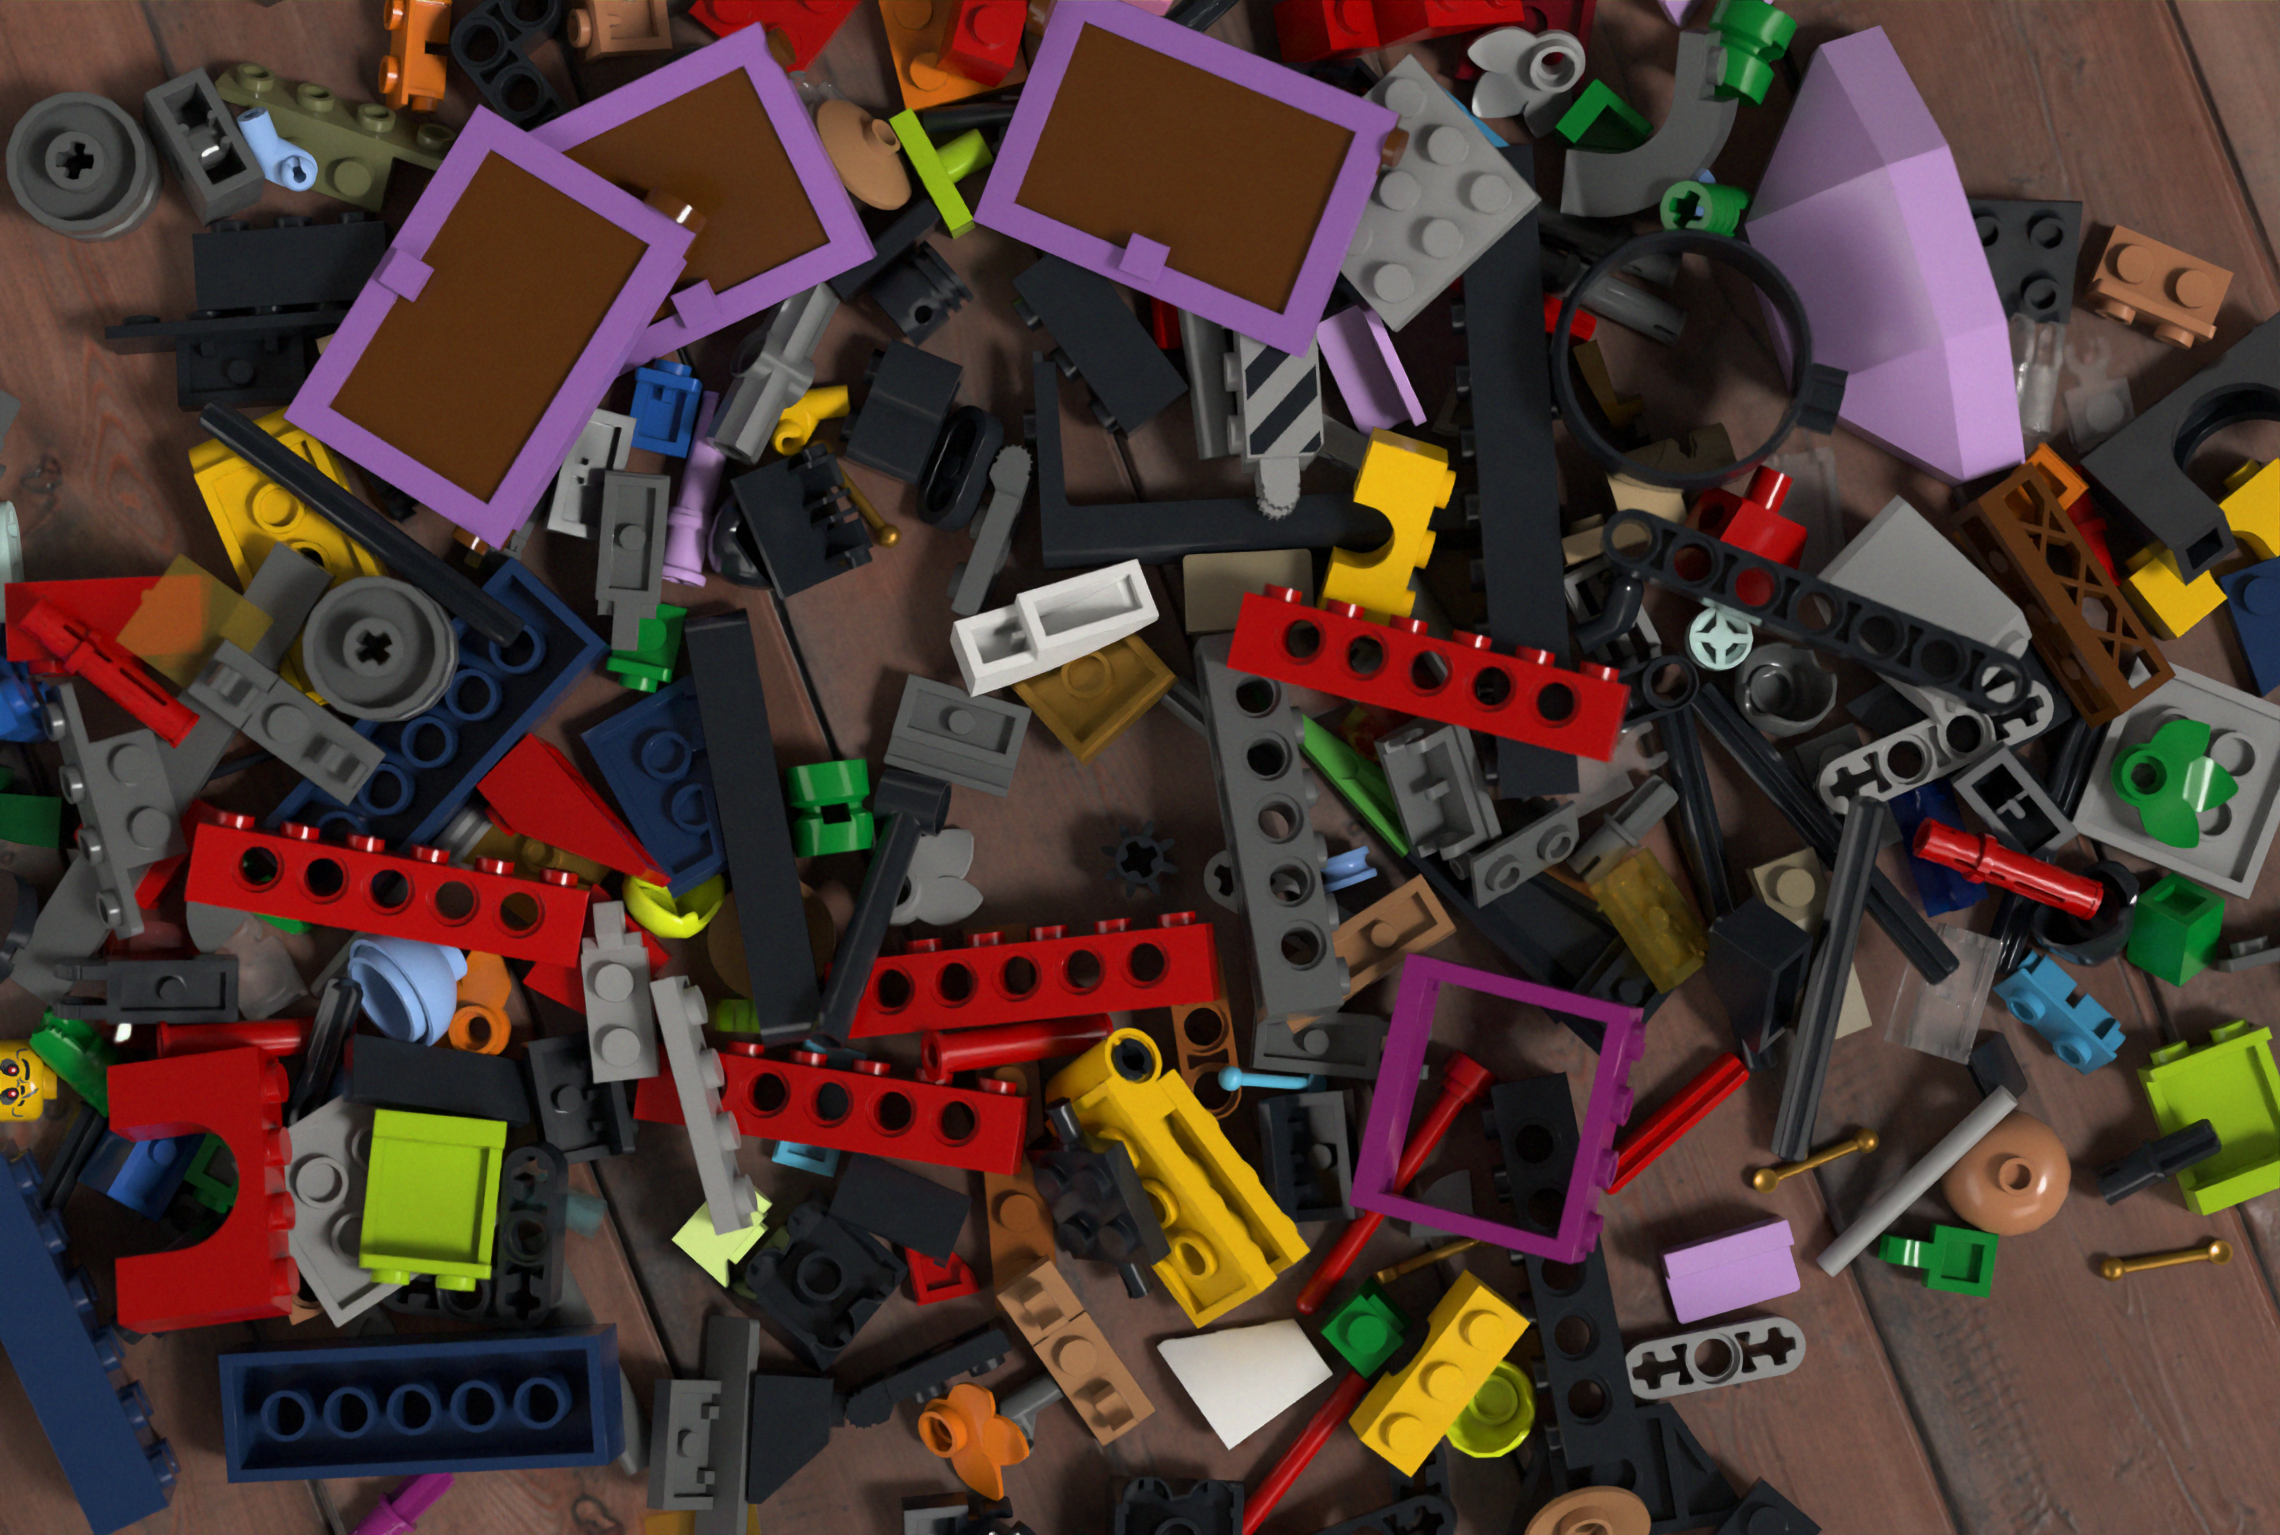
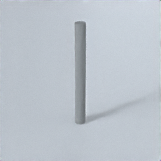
M2002 1085L1996 1088L1816 1258L1819 1265L1829 1275L1836 1276L2018 1105L2015 1097Z

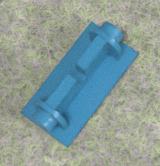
M2031 949L2019 960L2017 971L1995 984L1992 988L2006 1002L2008 1010L2014 1017L2023 1023L2031 1025L2053 1045V1050L2060 1060L2073 1068H2077L2085 1076L2114 1060L2117 1056L2114 1051L2126 1038L2118 1030L2121 1023L2112 1017L2088 993L2081 996L2073 1007L2065 1001L2078 984L2052 961L2046 953L2039 956Z

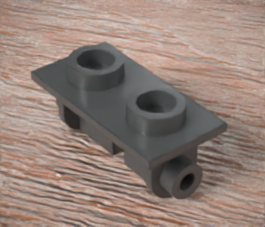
M1539 798L1533 801L1532 805L1502 822L1503 832L1509 837L1504 839L1499 836L1494 840H1487L1471 850L1449 859L1450 867L1458 879L1464 880L1468 877L1472 879L1474 903L1478 909L1502 894L1511 892L1519 884L1551 865L1563 861L1580 848L1576 803L1573 800L1562 805L1556 798H1551L1548 801Z

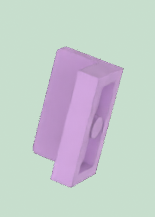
M1361 297L1323 315L1317 327V343L1359 434L1370 438L1373 426L1387 430L1408 419L1412 421L1415 427L1426 422L1427 419L1380 316L1366 299Z
M1778 1215L1657 1250L1677 1320L1685 1324L1798 1291L1801 1285L1789 1247L1794 1245V1240L1788 1220Z

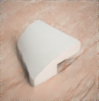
M1294 1318L1270 1321L1263 1325L1245 1328L1216 1330L1215 1333L1175 1339V1337L1167 1338L1157 1345L1164 1359L1229 1450L1333 1375L1331 1368Z

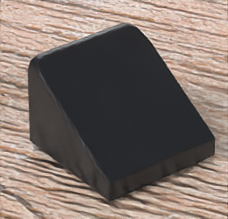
M1994 1033L1960 1050L1961 1054L1959 1056L1982 1102L2000 1085L2005 1087L2015 1099L2027 1090V1080L2002 1033Z

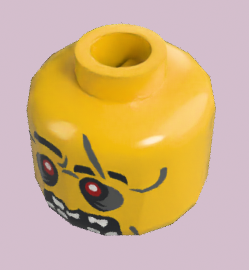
M0 1039V1122L36 1121L43 1112L44 1099H57V1073L41 1059L40 1055L35 1054V1051L31 1049V1045L28 1044L30 1039Z

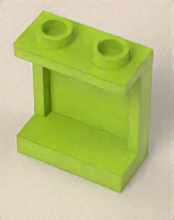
M2246 1017L2235 1019L2210 1029L2209 1032L2212 1040L2192 1048L2188 1047L2186 1040L2159 1047L2149 1053L2152 1063L2136 1068L2162 1138L2201 1119H2208L2220 1137L2222 1149L2219 1153L2175 1173L2189 1211L2202 1216L2280 1188V1075L2267 1044V1040L2272 1039L2269 1027L2258 1024L2249 1026Z
M376 1109L358 1268L371 1269L370 1282L409 1285L410 1273L436 1275L435 1288L475 1291L476 1279H490L502 1151L505 1147L507 1122Z

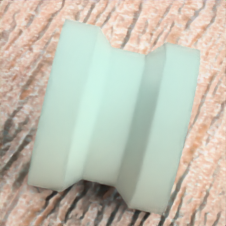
M1708 608L1692 618L1686 627L1683 640L1685 652L1694 664L1703 670L1717 672L1733 668L1744 661L1751 651L1753 635L1749 622L1714 608Z

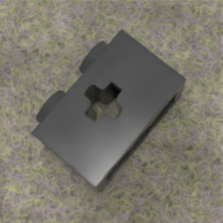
M203 66L144 93L142 121L204 228L210 226V223L218 222L261 201L265 174Z

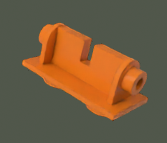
M386 0L384 27L386 30L392 31L390 55H384L382 58L378 76L379 92L386 94L385 107L394 111L407 105L408 100H412L411 111L423 114H436L438 103L444 102L447 56L426 54L424 51L425 43L444 46L449 44L453 0Z

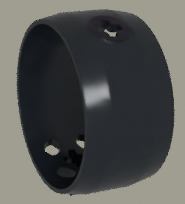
M1667 228L1648 232L1617 245L1600 257L1581 276L1567 300L1563 299L1548 351L1553 398L1566 430L1578 447L1588 458L1610 475L1645 490L1672 494L1712 490L1744 477L1775 453L1787 440L1794 427L1829 437L1832 434L1841 408L1849 371L1814 362V338L1806 309L1799 294L1777 265L1764 254L1739 239L1720 232L1700 228ZM1664 253H1689L1706 256L1721 261L1747 276L1765 293L1776 308L1784 324L1791 349V387L1784 412L1776 428L1765 443L1746 458L1731 465L1701 473H1672L1652 469L1634 462L1614 450L1595 432L1583 415L1575 399L1568 372L1567 349L1571 323L1577 308L1594 286L1613 271L1632 261Z

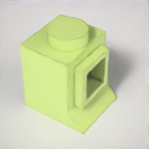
M754 1186L758 1210L751 1213L754 1226L716 1236L706 1200L672 1239L725 1288L731 1283V1261L736 1265L769 1228L762 1221L769 1214L767 1210L773 1203L756 1186Z

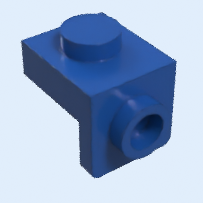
M654 359L652 369L636 366L634 380L637 382L629 417L637 418L630 448L684 460L688 459L701 404V395L704 390V385L700 380L690 378L692 367L661 359Z

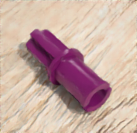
M453 1474L409 1475L390 1494L383 1491L377 1497L379 1504L347 1535H401L405 1531L413 1533L418 1528L415 1521L454 1485L455 1478Z

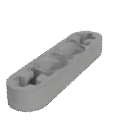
M2033 680L2031 694L2028 698L2034 697L2038 708L2030 712L2032 723L2026 727L2025 722L2018 718L1997 725L1999 730L2005 735L2004 738L1998 741L1995 739L1994 725L1990 717L1972 709L1963 716H1969L1976 721L1980 727L1981 737L1976 748L1967 753L1956 751L1948 743L1946 730L1949 723L1943 728L1931 717L1923 719L1829 761L1821 768L1816 778L1815 789L1817 798L1831 812L1847 815L1848 799L1845 796L1833 797L1830 792V786L1838 781L1835 771L1843 767L1847 775H1856L1871 769L1863 757L1873 753L1876 773L1888 788L1878 793L1877 780H1873L1857 787L1854 792L1855 795L1871 796L1884 802L1974 762L2001 741L2011 746L2038 734L2047 727L2052 719L2054 710L2052 696L2045 686ZM2014 681L2005 683L1985 693L1996 702H2007L2012 697V693H2014ZM1900 741L1911 742L1917 746L1922 755L1920 770L1916 775L1907 779L1899 778L1893 774L1887 762L1888 752L1893 745Z

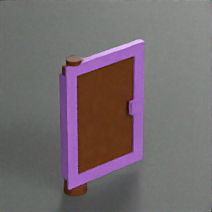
M1031 0L1026 18V30L1029 34L1043 40L973 221L1291 355L1305 359L1381 167L1384 164L1395 168L1406 150L1409 131L1398 127L1402 114L1121 0Z
M763 20L757 21L527 131L528 134L642 202L652 186H656L683 201L708 220L685 259L687 264L616 377L635 369L636 366H642L877 256L871 240L786 69L787 66L796 62V54L789 37L779 26L768 31ZM432 178L425 181L424 191L431 182Z
M479 104L283 418L457 524L450 536L484 556L491 545L503 552L515 531L520 532L687 264L685 259L708 220L683 201L656 186H652L643 202Z

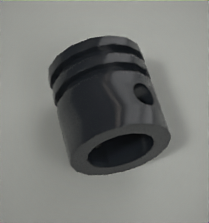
M925 240L919 244L922 251L918 255L914 251L907 255L909 263L905 265L900 261L867 290L883 312L916 348L921 346L951 319L948 315L951 310L957 314L963 309L960 304L962 300L970 303L975 298L955 271Z

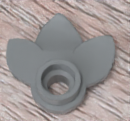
M1507 26L1499 27L1480 35L1467 48V54L1471 60L1482 69H1485L1482 71L1474 87L1471 104L1472 113L1475 117L1501 118L1523 113L1527 126L1536 138L1549 134L1572 107L1571 87L1582 76L1586 62L1581 43L1572 34L1556 29L1546 30L1533 35L1519 27ZM1560 52L1563 54L1562 60L1556 65L1548 66L1541 62L1542 58L1549 53Z
M945 829L941 831L938 837L929 835L920 837L903 886L908 888V897L902 904L895 906L889 923L890 926L906 925L917 918L934 926L951 925L967 918L979 907L983 901V896L973 885L962 880L970 868L974 852L973 834L968 829ZM881 832L879 833V835H878V837H877V839H876L877 842H878V839H879V837H880Z

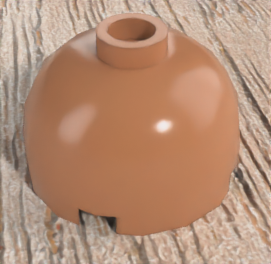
M2011 1110L1940 1177L1944 1198L1961 1220L1982 1232L2011 1237L2035 1231L2055 1217L2068 1196L2071 1168L2065 1146L2049 1125L2030 1113Z

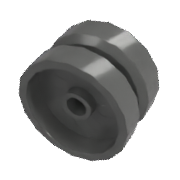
M87 91L57 93L34 104L15 125L6 150L7 180L19 204L43 225L60 235L83 243L113 242L138 230L155 211L164 187L163 156L147 128L114 101ZM94 160L92 169H81L85 162Z
M385 576L354 578L330 590L311 612L302 638L304 667L317 693L338 711L375 722L407 721L433 708L451 687L459 663L458 635L446 609L424 590ZM388 638L392 640V645L385 648V650L391 657L386 663H383L375 658L374 647L378 641Z

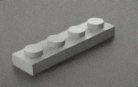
M672 976L651 982L649 984L715 1234L718 1236L754 1226L751 1213L758 1210L755 1189L748 1174L740 1175L734 1150L741 1148L739 1128L731 1111H723L717 1087L724 1085L722 1064L717 1051L714 1048L707 1049L700 1025L708 1021L703 994L698 985L690 987L688 976Z

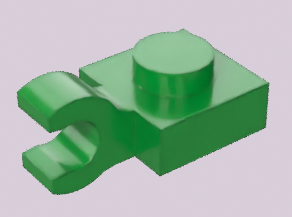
M1931 1223L1928 1241L1881 1233L1877 1259L1885 1260L1888 1263L1924 1268L1921 1286L1925 1288L1989 1298L1999 1235L1980 1230Z

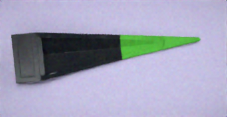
M1254 689L1252 691L1254 699L1266 710V702L1263 695ZM1302 713L1305 741L1303 744H1298V746L1417 875L1421 874L1437 897L1510 975L1642 1007L1644 1011L1641 1022L1647 1023L1690 970L1642 926L1596 902L1544 871L1519 884L1511 892L1502 894L1478 909L1474 903L1472 879L1470 877L1464 880L1458 879L1450 867L1449 859L1442 860L1439 850L1423 858L1411 855L1384 770ZM1539 1006L1556 1025L1562 1021L1600 1056L1608 1022Z

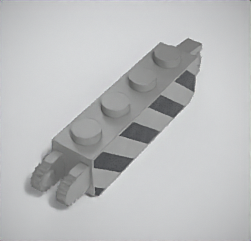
M1221 325L1222 329H1230ZM1317 329L1305 359L1232 330L1234 352L1224 353L1223 361L1226 392L1236 391L1238 415L1228 416L1227 435L1229 453L1240 454L1241 473H1255L1256 496L1259 497L1257 504L1260 505L1258 510L1263 512V516H1268L1269 520L1275 518L1278 521L1279 518L1285 519L1286 515L1291 514V509L1295 508V500L1299 499L1300 495L1298 493L1301 488H1298L1300 484V471H1305L1318 457L1319 449L1324 444Z

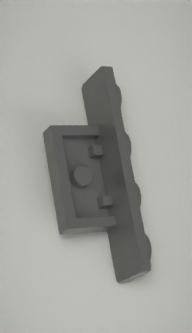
M71 682L55 685L45 691L47 703L41 704L43 726L48 738L52 742L58 740L65 765L59 768L60 782L67 801L70 804L77 803L84 828L78 830V842L84 861L89 867H96L102 891L97 892L96 901L101 920L107 929L114 928L117 939L122 940L144 933L143 922L127 870L178 856L189 851L153 730L145 728L89 743Z
M710 1316L708 1321L705 1379L655 1378L647 1508L657 1510H696L695 1535H746L755 1378L760 1349V1323L755 1318Z

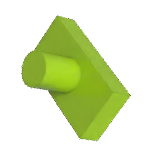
M911 107L889 119L891 127L900 140L902 149L935 208L942 215L944 224L953 240L974 229L973 217L954 184L994 162L977 128L935 150Z

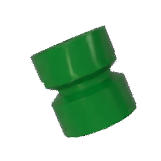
M1719 0L1707 27L1713 30H1721L1719 46L1726 47L1727 69L1722 85H1715L1714 95L1739 98V106L1758 109L1775 75L1769 63L1770 61L1782 59L1797 24L1786 13L1761 0Z
M866 759L826 762L784 769L788 804L799 809L800 815L791 823L795 858L876 848L877 841L873 813L862 807V801L870 795ZM840 805L841 823L824 825L820 807Z

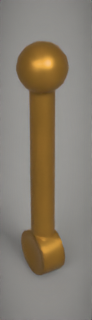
M823 439L816 440L810 445V447L824 442L828 454L835 452L833 446ZM838 463L845 480L844 483L839 485L843 490L850 487L852 493L848 496L876 529L878 543L887 549L896 547L902 538L900 529L894 524H887Z
M1862 1128L1856 1132L1854 1139L1808 1156L1803 1162H1793L1775 1170L1767 1167L1759 1168L1752 1176V1184L1760 1193H1771L1777 1188L1778 1182L1858 1150L1863 1153L1874 1151L1879 1143L1878 1135L1870 1128Z
M1465 1237L1398 1264L1379 1269L1374 1272L1377 1284L1381 1285L1481 1245L1486 1248H1492L1497 1244Z
M2214 1239L2206 1245V1248L2127 1261H2122L2117 1257H2108L2101 1263L2100 1272L2105 1280L2116 1282L2126 1273L2207 1260L2216 1265H2225L2232 1259L2233 1249L2228 1242Z

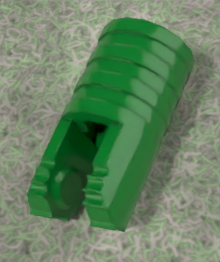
M1691 180L1677 182L1668 188L1662 198L1660 206L1661 221L1666 229L1700 228L1720 232L1737 239L1739 233L1734 228L1738 223L1739 209H1750L1753 196L1746 188ZM1697 206L1704 208L1703 216L1696 214Z
M48 1005L44 1011V1017H42L39 1023L41 1026L35 1027L28 1044L31 1045V1049L35 1051V1054L40 1055L41 1059L60 1078L66 1081L74 1091L80 1094L87 1103L93 1106L104 1118L109 1117L107 1066L128 1064L129 1062L124 1057H121L111 1045H108L83 1020L59 1019L52 1016L53 1007Z

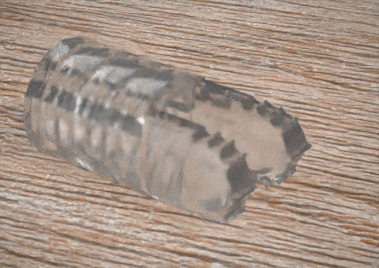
M2014 313L2009 321L2008 335L2022 435L2049 436L2066 327H2063V324L2052 321L2041 327V332L2038 333V339L2036 340L2037 347L2035 348L2032 364L2035 343L2034 335L2036 334L2035 320L2030 319L2028 315Z

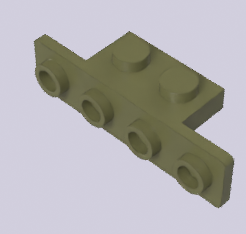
M232 64L214 85L220 98L249 109L256 107L267 108L278 137L304 149L312 155L317 163L318 171L314 184L309 188L310 190L379 213L388 204L398 158L437 171L458 138L451 129L438 124L419 125L396 117V114L385 106L372 103L360 105L336 97L335 93L325 86L313 83L300 85L276 77L271 69L259 64Z

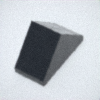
M2004 741L1998 743L1950 778L1953 786L2005 847L2010 850L2043 860L2079 834L2028 758Z

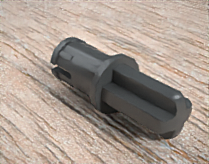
M1656 774L1650 775L1612 815L1607 812L1602 815L1606 821L1565 861L1579 874L1596 856H1599L1581 875L1590 886L1596 889L1599 886L1598 883L1633 847L1637 851L1643 847L1639 841L1677 803L1679 798L1677 793L1661 777Z

